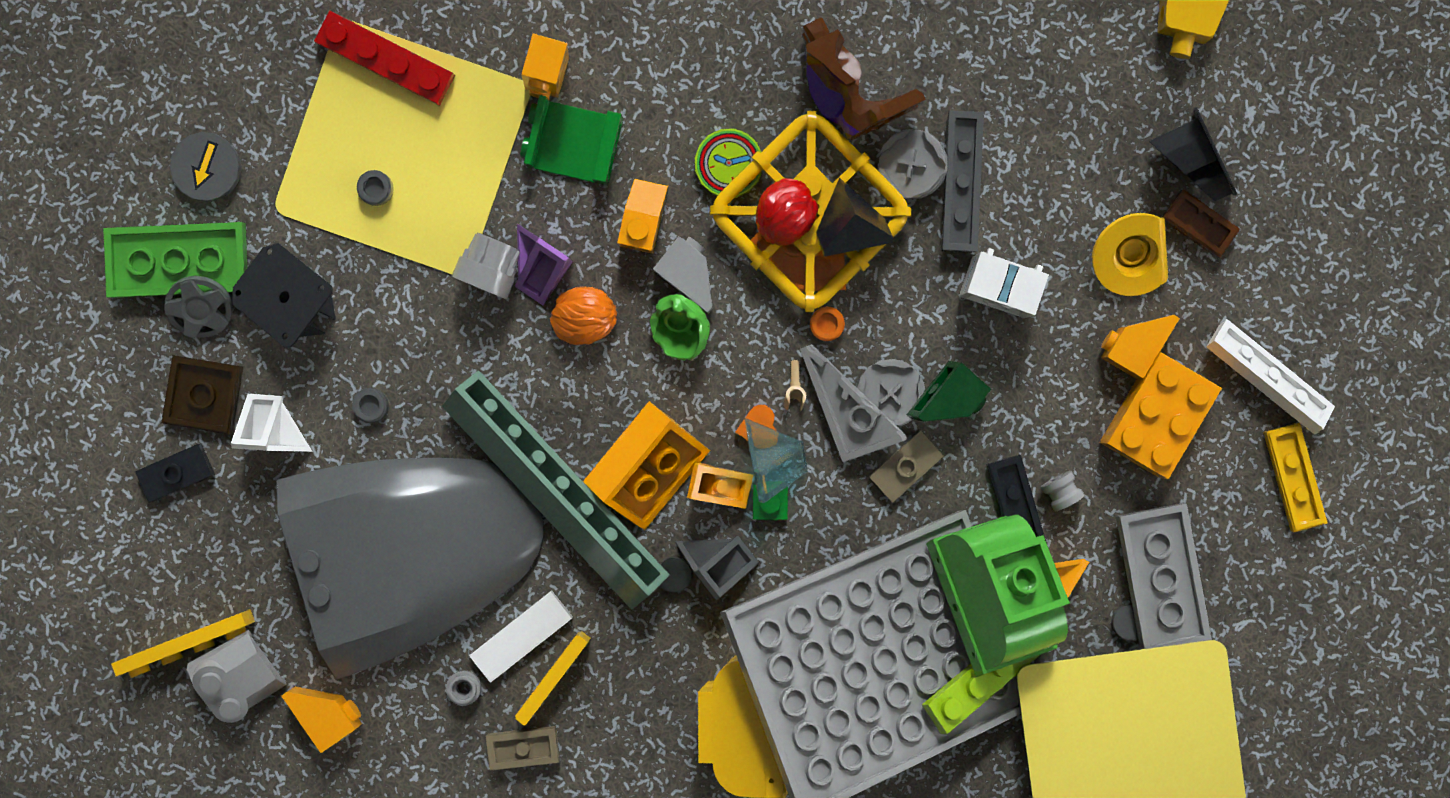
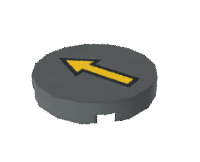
M199 132L187 136L178 143L171 156L170 171L173 182L182 193L194 200L212 202L227 196L235 189L241 177L242 164L235 147L231 142L215 133Z

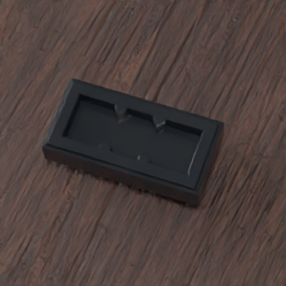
M202 443L135 471L148 503L155 502L215 475Z

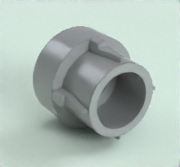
M477 232L469 248L465 249L463 255L459 257L451 277L507 300L515 281L514 276L517 271L515 267L520 250Z

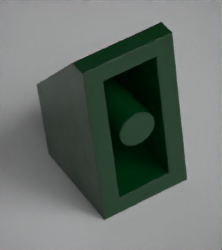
M948 361L906 415L913 420L922 422L969 417L982 409L987 400L985 397L991 388L962 362Z

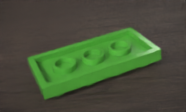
M243 222L103 228L107 298L167 296L169 289L174 283L189 276L210 278L222 285L228 293H233L234 285L248 268L246 223ZM198 285L203 292L213 290L207 286ZM178 289L174 295H182L181 289Z

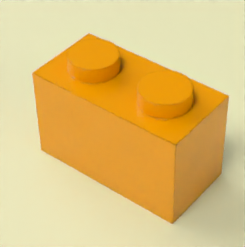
M532 34L521 74L525 89L530 90L529 95L539 98V95L546 96L548 100L550 96L559 97L569 60L567 43Z

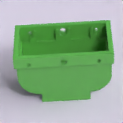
M1020 515L1004 516L934 538L926 543L976 677L1057 649V644L1065 641L1068 625L1063 606L1070 604L1044 536L1036 537L1032 528Z

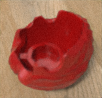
M783 178L771 184L763 192L756 209V224L759 234L767 242L778 246L789 245L810 231L818 212V205L816 200L812 198L811 191L806 184L795 179Z

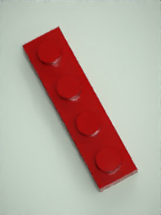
M330 10L314 40L318 45L439 106L455 77L453 72Z

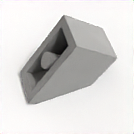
M678 236L653 270L709 314L713 308L707 259L702 255L705 248L691 237L684 241Z

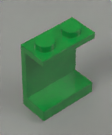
M539 95L538 104L532 103L529 112L528 123L533 124L530 138L524 137L521 146L520 157L525 158L524 164L528 168L608 186L623 124L622 114L612 111L603 114L551 102L546 96Z

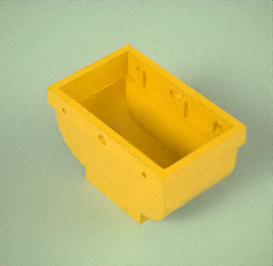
M735 655L718 672L714 681H708L698 691V763H712L717 781L726 791L733 795L751 798H786L788 794L739 661Z

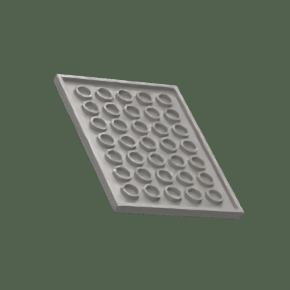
M966 510L952 513L720 612L790 798H849L1021 714L1017 675L948 734H941L922 706L926 700L971 663L926 545L927 542L934 538L972 527Z

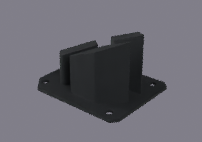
M1197 107L1193 110L1196 119L1149 141L1215 202L1231 194L1233 196L1237 195L1232 180Z
M279 243L263 247L233 287L232 304L284 348L293 347L300 336L325 334L323 330L312 323L318 312L336 320L331 296L333 294L332 285ZM272 249V253L268 255V250ZM240 290V291H241V295H240V296H236L237 291ZM288 334V338L284 340L283 336Z

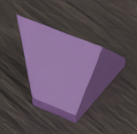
M517 224V242L520 255L518 258V280L515 287L541 305H544L573 261Z

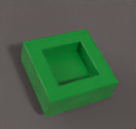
M753 484V520H787L788 485Z

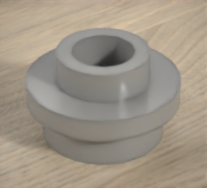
M465 670L458 671L447 681L446 693L453 703L467 706L475 702L479 697L481 683L474 673ZM460 682H467L470 686L469 693H461L458 689V684Z

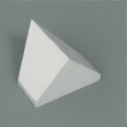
M247 395L231 441L232 448L313 452L283 404L282 396Z

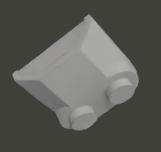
M249 630L196 658L187 665V672L195 691L215 717L227 723L241 720L247 714L250 707L286 685V680L276 671L252 638Z

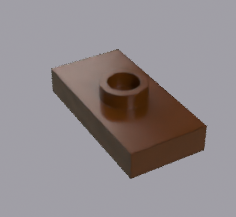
M1184 189L1180 190L1161 217L1165 219L1167 224L1217 259L1221 258L1240 231L1237 226Z

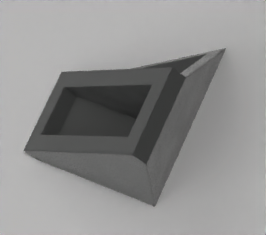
M739 536L733 539L675 541L695 574L716 600L759 563Z

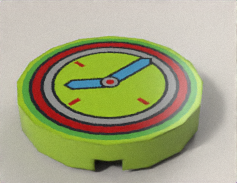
M720 129L709 134L699 145L695 155L696 175L701 185L707 191L718 196L753 161L751 157L757 151L761 153L757 142L747 133L737 129ZM762 172L735 198L749 193L759 182Z

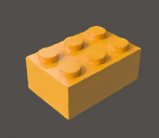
M1160 352L1144 379H1137L1099 443L1155 476L1169 479L1222 388Z

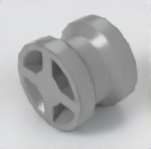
M1072 471L1062 473L1041 486L1042 491L1045 494H1049L1052 500L1051 507L1054 512L1071 506L1085 496L1082 489L1076 487L1074 483L1075 476Z

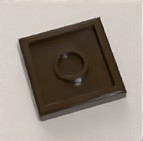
M172 355L161 423L231 435L233 433L243 366Z

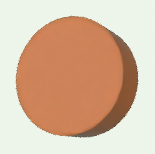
M829 306L821 307L811 316L810 330L821 341L835 340L844 330L845 321L843 315L836 308Z

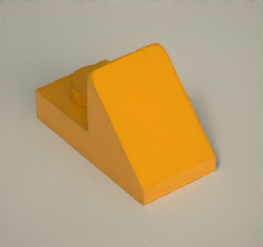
M694 463L687 498L746 509L753 475L718 468L704 463Z

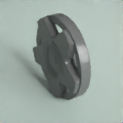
M189 276L178 280L172 285L165 298L164 309L169 321L185 336L196 338L210 337L222 332L230 321L233 305L230 295L218 282L203 276ZM198 285L207 286L213 290L203 292ZM181 289L182 298L172 299L174 293ZM223 302L226 308L225 316L218 310V307ZM203 326L210 327L208 329H201Z

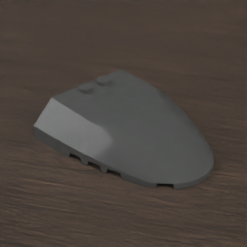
M421 457L384 459L334 466L277 480V508L280 525L318 651L336 679L355 674L403 655L464 622L516 585L528 573L542 547L544 537L542 513L493 462L462 458Z

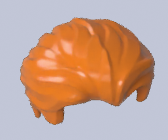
M575 287L558 296L556 306L551 313L550 323L559 339L572 345H589L607 336L614 328L617 321L616 306L608 295L600 289Z

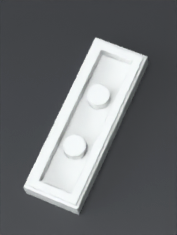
M551 590L469 656L491 683L570 621L573 616Z

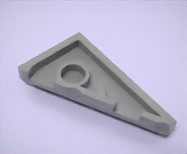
M812 344L800 348L842 462L906 440L905 434Z

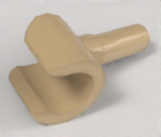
M792 360L790 388L786 391L784 408L788 410L790 399L794 398L800 402V411H802L807 395L805 390L800 387L799 361Z

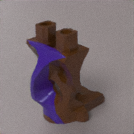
M822 17L803 26L804 33L802 38L806 44L804 58L809 92L823 117L840 125L848 140L880 129L887 123L917 109L918 105L926 100L923 93L917 89L886 100H864L859 95L860 63L843 46L845 40L841 32L837 29L830 33Z

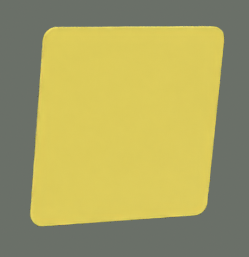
M356 23L453 72L455 77L439 106L328 50L276 198V208L285 217L453 274L459 257L463 255L465 249L469 248L477 232L483 234L531 96L529 95L530 90L525 89L521 79ZM370 170L383 172L393 183L392 197L387 203L380 206L367 204L357 193L358 179L362 174Z
M1208 640L1029 664L1019 670L1017 685L1032 798H1246L1228 655L1225 646L1219 641Z

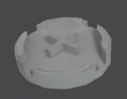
M914 129L903 130L892 135L883 145L878 163V171L906 199H921L934 193L943 183L948 170L947 154L943 145L932 134Z
M896 359L880 360L869 366L860 376L857 388L897 427H901L913 420L906 414L925 391L924 382L918 372L907 362Z

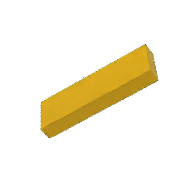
M1300 423L1263 432L1290 531L1298 532L1327 524Z
M582 631L576 634L515 715V719L524 726L528 723L591 639Z

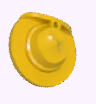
M1147 213L1130 214L1115 220L1102 231L1093 248L1092 266L1096 277L1105 288L1123 296H1138L1155 290L1167 281L1168 265L1164 218Z

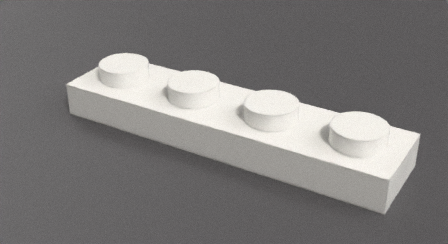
M1228 319L1222 322L1206 347L1314 435L1323 430L1335 406Z

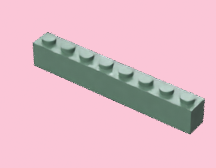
M479 370L454 389L442 405L446 412L631 610L645 600L670 575Z

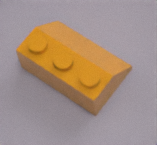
M649 401L583 482L605 504L645 530L691 475L694 463H701L710 450Z

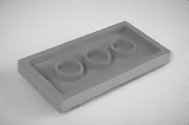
M1180 503L1116 516L1140 650L1212 640L1187 504Z

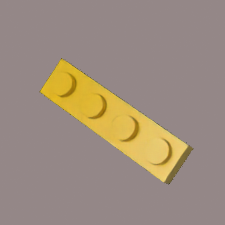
M249 609L111 663L116 676L128 672L130 678L150 671L149 664L157 660H161L162 665H166L183 658L181 651L193 647L194 652L197 653L214 646L213 639L224 634L227 640L233 639L247 631L245 626L254 623L255 620Z

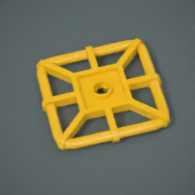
M807 111V114L796 118L761 153L757 151L751 157L753 161L719 193L714 200V204L710 206L709 215L713 216L717 226L752 261L750 265L756 271L760 269L792 303L805 309V312H814V309L826 304L860 270L864 272L870 266L868 262L886 245L864 248L859 252L856 250L845 252L844 254L850 261L814 295L815 256L821 251L816 231L839 180L837 178L832 183L815 166L816 129L852 164L840 176L845 183L859 171L892 204L893 207L873 208L884 218H892L887 225L893 237L902 230L908 217H911V207H908L904 197L869 162L871 158L865 152L861 154L829 120L816 114V111ZM806 129V167L794 179L805 183L810 189L811 196L816 200L819 207L817 212L819 218L814 221L809 232L792 243L805 256L804 294L769 259L783 245L770 244L762 252L728 217L756 216L757 206H728V204L762 171L774 183L783 179L784 177L770 163Z

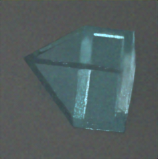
M744 418L758 500L761 503H765L808 472L804 443L801 440Z

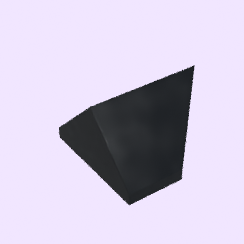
M839 177L816 231L817 240L824 257L893 243V236L885 218Z

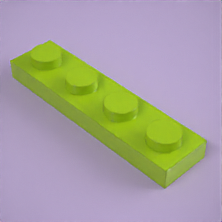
M1038 656L976 677L970 663L926 700L922 706L941 734H948L1013 679L1023 666L1029 665Z

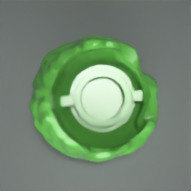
M681 294L665 296L658 301L656 312L650 318L653 339L663 349L666 356L683 361L691 360L705 349L710 335V324L705 311L692 300L685 298Z

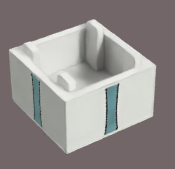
M988 248L987 252H980L972 257L959 297L1021 318L1036 315L1049 274L1042 272L1043 266L1036 265L1035 269L1010 262L993 256L994 249Z

